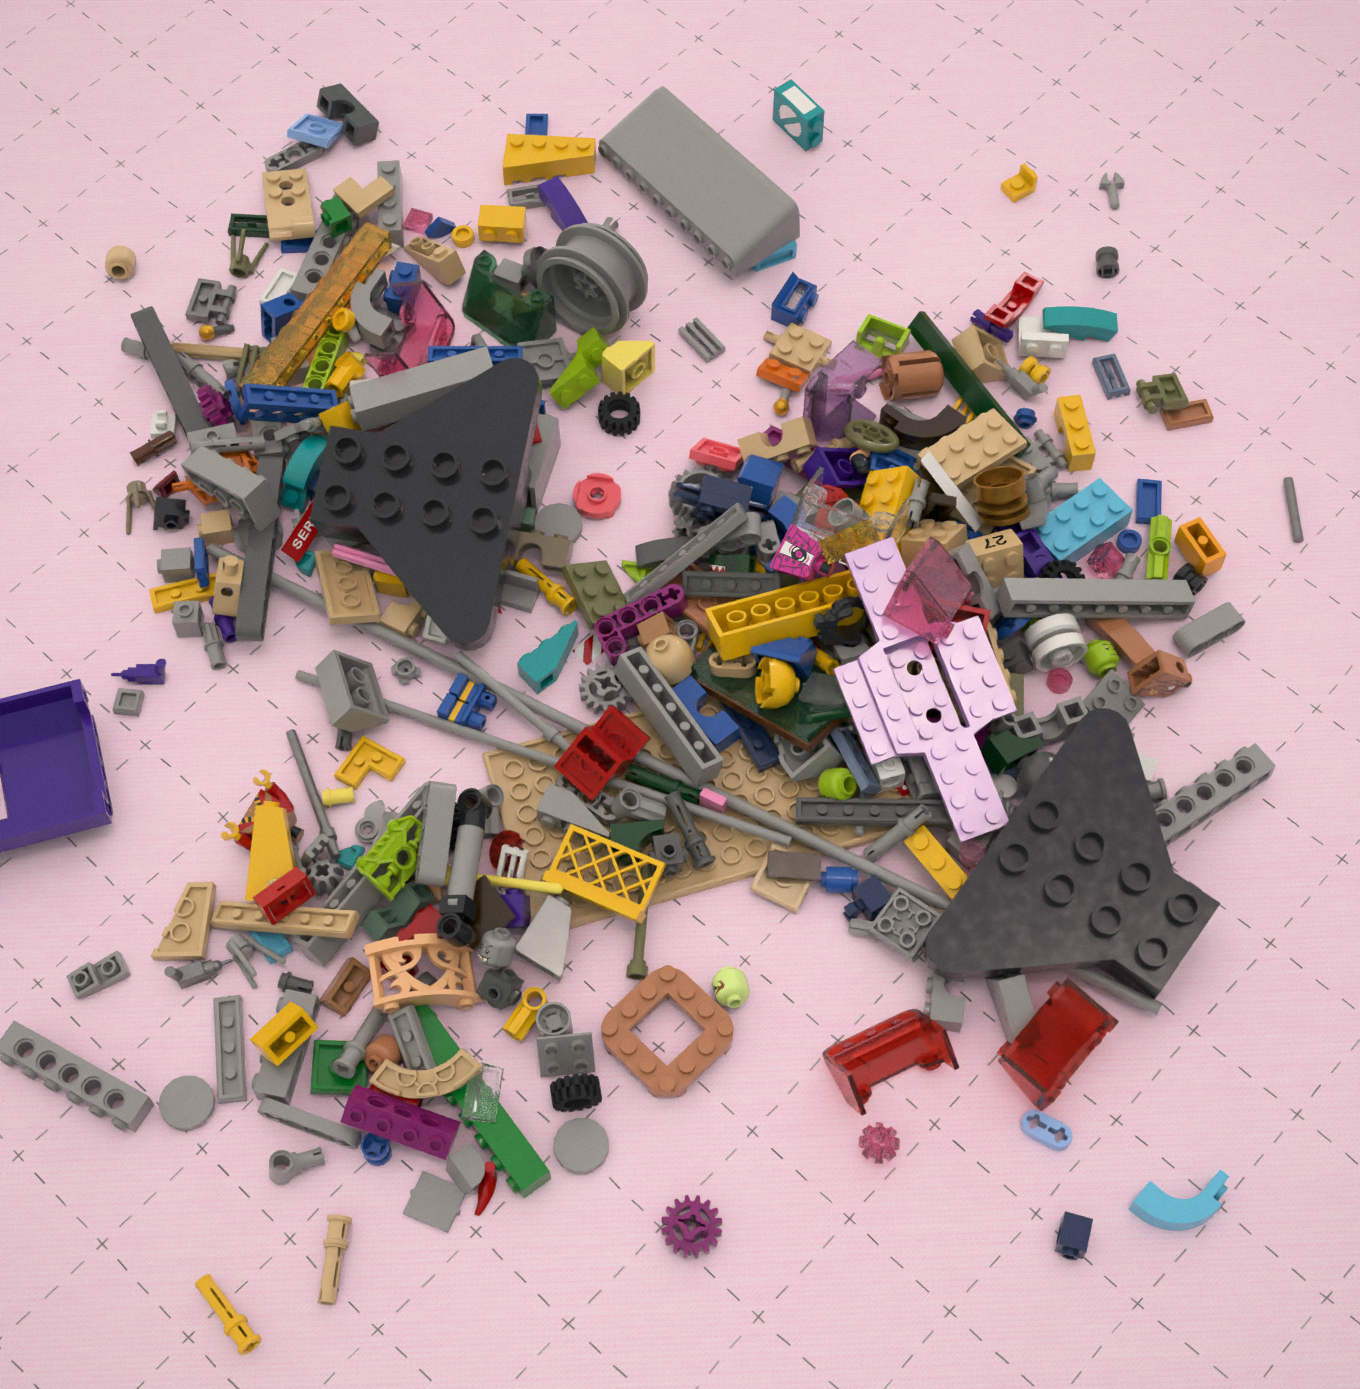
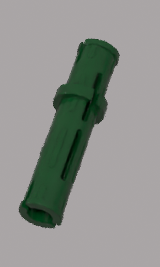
M632 763L629 765L627 770L635 772L637 775L626 772L625 779L666 794L680 791L684 801L696 805L699 804V799L692 797L691 794L699 797L702 790L684 785L679 779L674 781Z

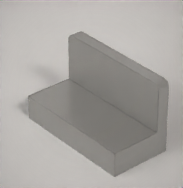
M507 569L500 605L532 613L540 594L538 579Z

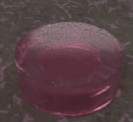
M1055 668L1049 672L1046 684L1053 693L1063 694L1071 688L1073 678L1068 670Z
M966 841L960 847L959 859L966 867L975 868L985 855L986 849L979 841Z

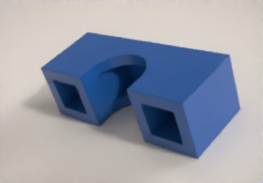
M691 675L672 688L718 753H721L739 739L740 727L724 710L710 717L698 712L699 709L707 704V692Z

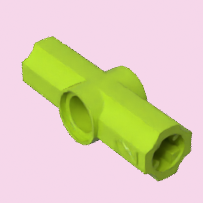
M1158 515L1150 519L1148 550L1145 556L1147 561L1145 579L1167 580L1169 553L1172 547L1170 542L1172 520L1165 515Z

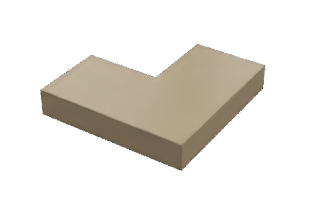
M350 176L333 188L334 194L359 219L396 193L394 188L382 176L364 188Z

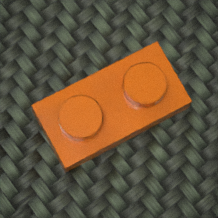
M766 358L758 367L756 376L799 392L807 383L809 374L801 372L798 368H791L781 364L775 359Z

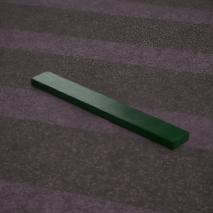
M919 311L907 327L911 330V335L924 351L930 350L938 355L943 365L944 376L976 416L994 408L1027 441V447L1013 455L1020 459L1030 447V442L926 312Z

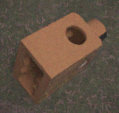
M1157 650L1127 672L1132 695L1168 697L1181 687L1188 688L1192 683V676L1188 673L1185 660L1162 650Z

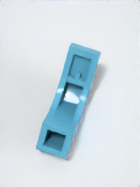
M1220 1169L1199 1195L1189 1199H1178L1169 1196L1149 1181L1132 1202L1129 1210L1144 1222L1160 1229L1183 1231L1196 1228L1211 1219L1222 1206L1218 1200L1228 1189L1224 1184L1230 1176Z

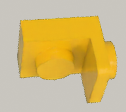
M1024 163L1020 165L1017 175L1001 183L1000 189L1015 203L1035 192L1038 177L1035 171Z

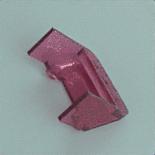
M424 280L393 283L392 288L403 301L399 311V318L405 325L406 331L397 352L364 354L365 360L379 377L427 364L429 346H450L455 333L454 320Z

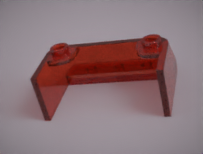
M918 1009L903 1011L828 1047L822 1053L826 1066L846 1102L861 1116L867 1114L863 1104L867 1103L872 1095L870 1087L915 1065L928 1071L939 1068L943 1062L954 1070L960 1068L946 1029Z

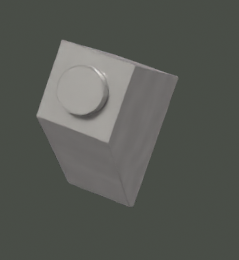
M548 895L516 945L515 954L556 980L561 981L564 972L572 909L568 907L570 903L562 897L556 895L553 898Z
M1018 973L985 978L1007 1042L1017 1045V1048L1033 1045L1032 1040L1040 1039V1034L1025 975Z

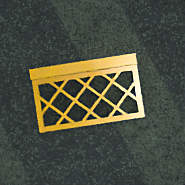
M570 824L550 870L545 871L542 880L544 882L559 883L563 886L564 892L642 925L646 917L644 913L666 864ZM576 832L584 836L587 845L573 850L570 842ZM589 838L595 840V842L590 843ZM601 844L607 845L610 855L596 860L592 848ZM612 848H614V849H616V850H619V851L614 853L613 850H612ZM589 850L593 862L579 867L575 855ZM623 854L630 855L634 865L620 870L616 857ZM572 857L576 869L567 873L559 871L558 868L562 860ZM636 858L642 861L637 863ZM612 859L616 872L602 877L598 865ZM649 863L657 866L654 875L643 880L639 867ZM595 866L599 879L590 883L585 882L581 872ZM636 869L640 882L626 887L622 874ZM578 874L579 879L572 875ZM618 876L623 889L611 893L607 890L605 881ZM601 883L602 888H599L596 885ZM642 886L645 895L639 905L631 901L628 892ZM625 894L626 899L619 895Z

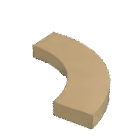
M461 1048L447 1062L428 1070L406 1069L389 1059H385L369 1081L378 1088L396 1096L427 1099L439 1097L461 1088L472 1080L482 1070L484 1065L465 1049Z

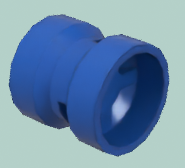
M368 1133L361 1141L362 1153L366 1161L372 1166H382L391 1158L392 1150L388 1139Z

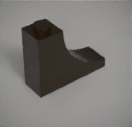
M919 469L916 474L930 483L925 498L927 502L926 508L922 510L919 522L923 519L943 522L956 507L957 497L944 495V491L926 469Z

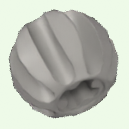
M327 857L323 861L321 858H317L314 860V865H308L306 875L316 895L322 896L324 893H327L330 896L343 880L344 871L341 865L336 864V861L332 858Z

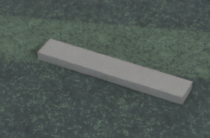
M739 502L734 504L626 591L624 596L627 605L662 588L748 519Z

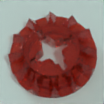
M504 830L495 836L489 850L490 861L494 868H498L500 853L504 844L512 848L518 847L519 850H524L523 844L525 841L520 838V833ZM512 854L507 856L504 872L509 870ZM519 856L517 857L516 865L517 863H520L521 857Z

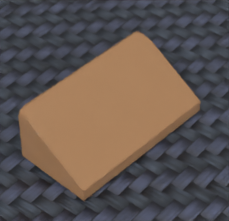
M354 957L346 959L319 999L321 1005L345 1017L370 980V969Z

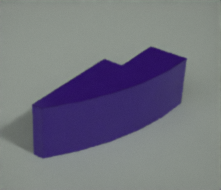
M558 176L538 185L539 198L551 211V218L562 231L572 225L588 223L578 204Z

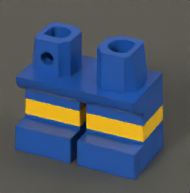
M458 673L449 689V693L446 694L438 708L437 715L451 722L482 731L487 719L485 715L478 712L481 708L490 712L493 711L497 704V697L486 691L485 684L481 683L478 685L469 681L468 676Z

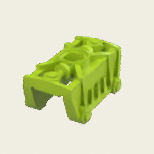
M413 815L390 820L387 823L386 832L366 856H360L355 863L358 871L389 901H393L400 888H404L405 882L416 870L422 823ZM415 824L418 827L415 831V839L413 841L409 839L407 842V832ZM401 850L408 854V859L403 865H400L397 861V854ZM390 862L386 867L387 873L385 875H380L377 878L371 876L380 864Z

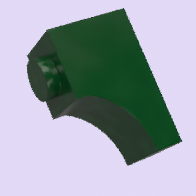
M1007 729L999 734L993 732L984 740L986 744L980 751L998 776L1017 766L1024 756L1028 755L1030 757L1038 752L1044 743L1039 736L1021 738L1011 734Z
M663 819L610 824L611 841L640 853L652 843L653 836L664 835ZM612 848V850H613L614 853L619 851V850H616V849ZM628 854L616 857L617 863L621 865L633 864L632 858Z

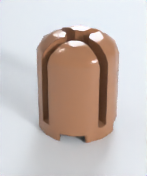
M926 350L882 356L879 361L878 369H883V383H879L884 400L889 399L890 402L933 397L942 388L944 370L941 360L935 352Z

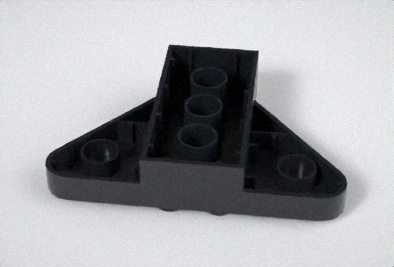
M509 358L496 364L379 433L330 426L309 519L322 537L372 545L445 637L456 648L464 651H474L484 647L493 635L507 566L513 567L532 477L528 462L542 399V384L535 367L521 358Z
M1098 708L1089 711L1079 721L930 930L925 943V959L928 967L936 975L945 979H963L1099 967L1122 984L1153 999L1162 991L1221 903L1174 872L1131 729L1127 720L1119 712L1109 708Z

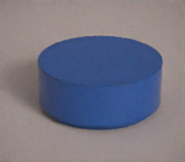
M1132 529L1123 530L1117 537L1116 546L1122 553L1134 554L1140 549L1142 543L1141 535Z

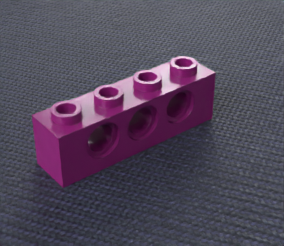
M357 1084L348 1097L340 1121L346 1125L444 1160L447 1159L461 1123L460 1121Z

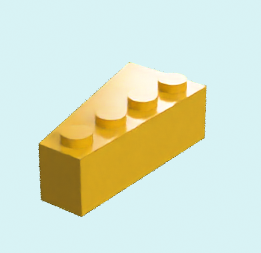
M507 134L503 160L504 186L512 185L513 181L523 180V183L532 182V179L545 177V180H549L563 174L566 177L595 173L596 139Z

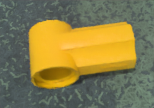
M350 351L337 359L335 362L336 369L325 383L326 389L336 391L337 398L344 396L349 389L350 381L358 380L366 371Z
M539 987L528 988L524 992L521 1002L502 1027V1030L516 1041L522 1043L536 1023L537 1011L541 1006L548 1003L545 992ZM533 998L542 999V1003L537 1007H532L528 1004Z

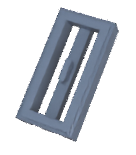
M1116 354L1093 358L1092 365L1107 400L1112 399V396H1116V398L1121 397V394L1125 396L1130 395L1131 389ZM1109 360H1110V362H1111V364H1112V366H1113V369H1114L1115 374H1116V376H1117V378H1118V381H1119V383H1120V385H1121V388H1119L1118 385H1117V383H1116V380H1115V378H1114V374H1113V372H1112V370L1110 369V366H1109V364H1108V361H1109Z

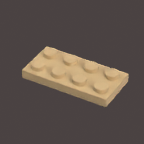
M332 550L315 551L314 559L329 624L342 625L380 622V612L369 568L333 557Z

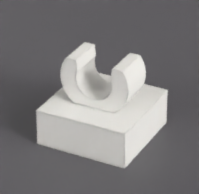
M156 411V414H152L151 438L155 439L167 431H172L176 437L178 421L176 414H167V411Z

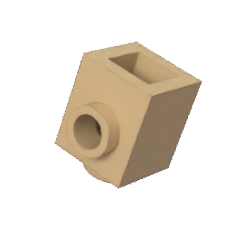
M229 509L214 510L200 514L201 524H197L198 535L204 538L207 547L211 543L223 545L235 542L233 536L234 525Z

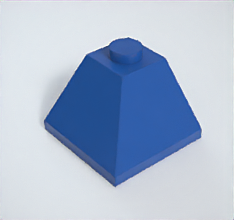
M788 637L751 647L750 652L758 664L763 657L783 660L792 666L796 677L809 679L818 651L808 638L797 637V639Z

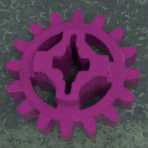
M208 384L198 389L196 392L198 394L197 398L200 400L199 406L205 420H208L213 427L235 422V419L232 417L234 413L231 404L220 391L213 390L212 386Z
M685 1195V1202L683 1203L675 1199V1208L673 1209L669 1206L666 1208V1213L669 1217L665 1216L661 1219L662 1224L666 1225V1227L661 1228V1233L665 1236L669 1235L665 1239L666 1246L674 1244L673 1253L676 1254L682 1250L684 1258L688 1257L689 1252H693L694 1257L697 1259L701 1250L708 1255L710 1253L709 1245L717 1247L718 1241L715 1237L722 1236V1230L716 1228L722 1225V1218H715L718 1215V1208L710 1210L711 1201L709 1199L704 1204L700 1203V1195H697L694 1201H690V1197ZM685 1210H690L684 1215H679L681 1212ZM700 1213H704L709 1221H704ZM691 1222L696 1223L693 1231L688 1230ZM673 1229L682 1235L683 1242L676 1237ZM700 1238H705L702 1242L694 1244Z

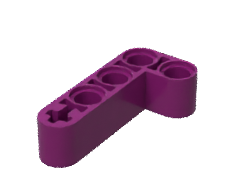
M677 584L668 585L596 621L594 625L595 633L612 666L617 664L620 654L629 651L625 641L640 634L637 624L662 611L671 619L683 614V611L688 607L684 590ZM651 609H657V610L654 611V612H651V613L648 612V611H650ZM628 620H634L632 623H626ZM608 630H612L609 634H603ZM616 650H622L618 654H613Z

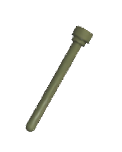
M650 863L641 867L643 880L651 877L652 867ZM642 886L639 887V905L645 895ZM648 906L644 913L646 917L642 925L636 923L633 959L627 965L626 977L633 980H643L648 976V966L644 960Z

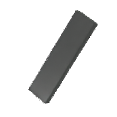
M683 571L682 588L685 596L747 598L781 589L782 573Z

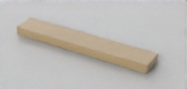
M219 901L210 924L213 928L351 939L360 915L354 910L298 907L272 925L262 916L256 903Z

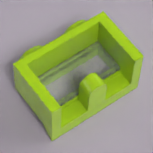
M868 314L857 331L854 350L878 359L886 355L903 353L909 343L911 330Z

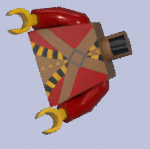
M262 769L259 772L264 776V782L259 781L257 777H253V783L256 786H264L265 791L259 790L238 826L234 822H228L224 825L231 830L232 834L225 831L221 833L223 840L228 841L233 838L236 844L250 852L256 805L263 806L264 801L280 802L279 807L287 810L292 842L298 844L304 835V829L295 826L297 818L292 802L275 782H270V773Z

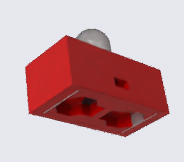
M296 866L279 879H269L266 888L255 895L253 899L262 916L274 925L316 895V892L307 875Z

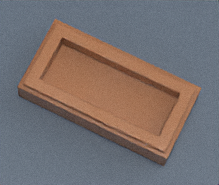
M1207 399L1188 402V408L1164 411L1163 407L1160 409V414L1167 431L1210 423L1214 418Z

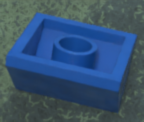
M751 454L747 456L737 480L740 484L753 487L751 501L767 505L770 508L777 493L784 464Z

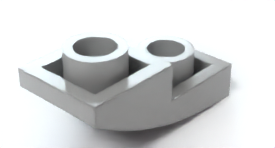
M116 950L95 964L90 962L84 964L66 975L75 997L81 999L124 980L131 973L122 954Z

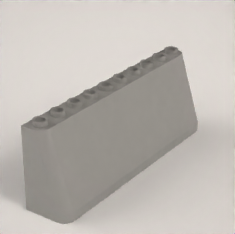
M664 86L654 90L599 140L598 151L601 156L607 158L616 170H620L629 182H633L639 188L642 194H646L651 198L655 206L663 209L671 220H675L684 232H688L698 245H702L712 258L715 257L725 270L730 271L736 277L800 237V214L796 202Z

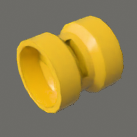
M1029 356L1018 370L1019 372L1023 370L1037 384L1045 383L1051 373V369L1046 365H1040L1038 359L1034 356Z

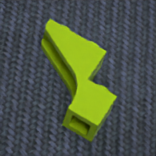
M595 326L576 340L578 349L574 359L549 390L552 398L564 410L601 382L595 368L602 364V353L610 345Z

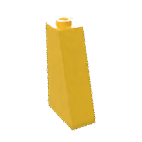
M264 801L263 806L256 805L245 901H254L253 897L296 867L287 810L279 807L280 802Z

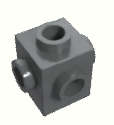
M679 833L653 836L652 851H648V855L666 864L662 873L663 876L670 877L682 872L684 862H687L688 858L686 847H681Z
M505 967L500 970L489 969L485 972L476 993L487 1000L492 1007L503 1010L510 1005L514 1006L522 996L520 990L524 980L519 978L513 970Z

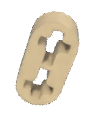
M718 652L713 653L709 657L710 672L714 676L750 678L757 672V663L752 654L722 661Z

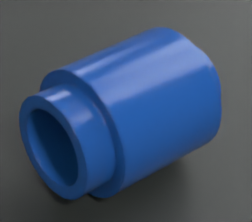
M826 866V872H821L820 887L825 888L826 893L851 894L853 888L858 885V870H852L851 867Z

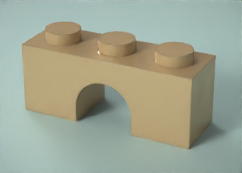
M801 416L780 424L783 432L782 440L774 447L770 444L768 435L761 432L737 439L743 462L751 454L782 463L788 461L791 455L797 454L801 456L810 453L811 448L818 446L811 419Z
M407 590L408 595L413 597L411 593ZM416 600L409 605H399L392 601L380 617L379 623L411 639L417 636L420 625L427 618V613Z

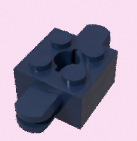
M705 474L698 486L683 482L675 483L674 489L676 492L673 493L672 499L680 503L692 505L691 515L696 516L700 521H715L738 502L745 512L760 514L761 522L768 519L766 515L770 509L769 506L750 501L753 489L751 486Z

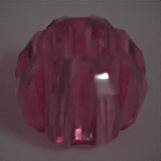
M876 1122V1127H872L869 1124L862 1130L864 1135L859 1137L858 1146L859 1148H864L862 1155L867 1160L873 1157L875 1159L874 1164H883V1158L890 1162L896 1156L894 1150L900 1149V1139L894 1137L897 1131L892 1126L885 1128L883 1126L884 1122Z

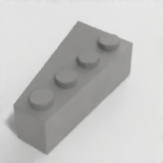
M200 446L181 463L190 482L211 497L215 495L222 505L228 509L232 506L243 520H253L255 528L260 532L282 514L269 489L270 483L264 476H258L247 467L237 465L232 459L220 456L217 451Z

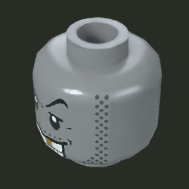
M498 927L487 931L482 936L478 957L487 968L500 970L512 962L516 949V940L504 928Z

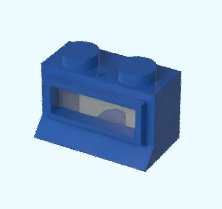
M792 272L772 303L771 320L787 327L791 322L799 325L800 322L804 323L808 316L809 308L811 306L814 307L819 297L817 285L798 278Z

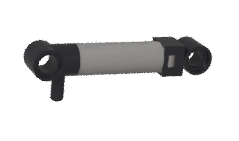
M476 788L464 790L457 800L461 812L454 813L452 824H459L447 895L441 896L439 914L442 917L437 923L438 935L457 948L467 945L473 935L471 926L466 922H475L477 903L473 901L485 823L493 810L491 802Z

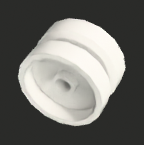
M1068 613L1051 615L1037 621L1025 631L1024 639L1028 649L1032 652L1031 657L1038 671L1054 672L1065 669L1080 661L1088 652L1085 639L1082 634H1079L1080 627L1074 615Z

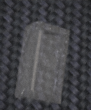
M481 1062L484 1067L467 1083L462 1119L494 1123L496 1121L504 1069Z

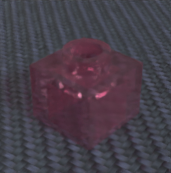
M1110 541L1097 545L1086 562L1099 578L1103 579L1115 576L1125 558Z

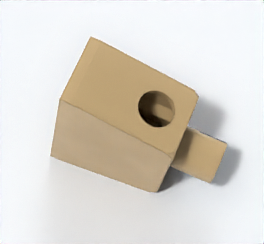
M227 555L224 558H219L212 614L237 617L244 561L238 560L236 556ZM225 587L232 589L231 596L223 595Z

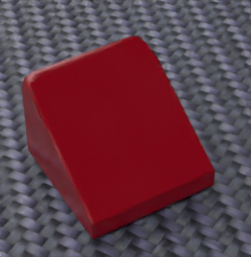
M173 470L152 489L153 492L163 498L170 496L173 493L172 483L180 482L177 472Z

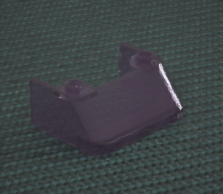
M854 340L814 375L805 388L803 417L811 419L817 441L830 442L835 438L839 440L846 437L844 427L851 420L867 419L873 421L876 418V414L856 399L863 397L867 390V387H865L867 378L883 364V361Z

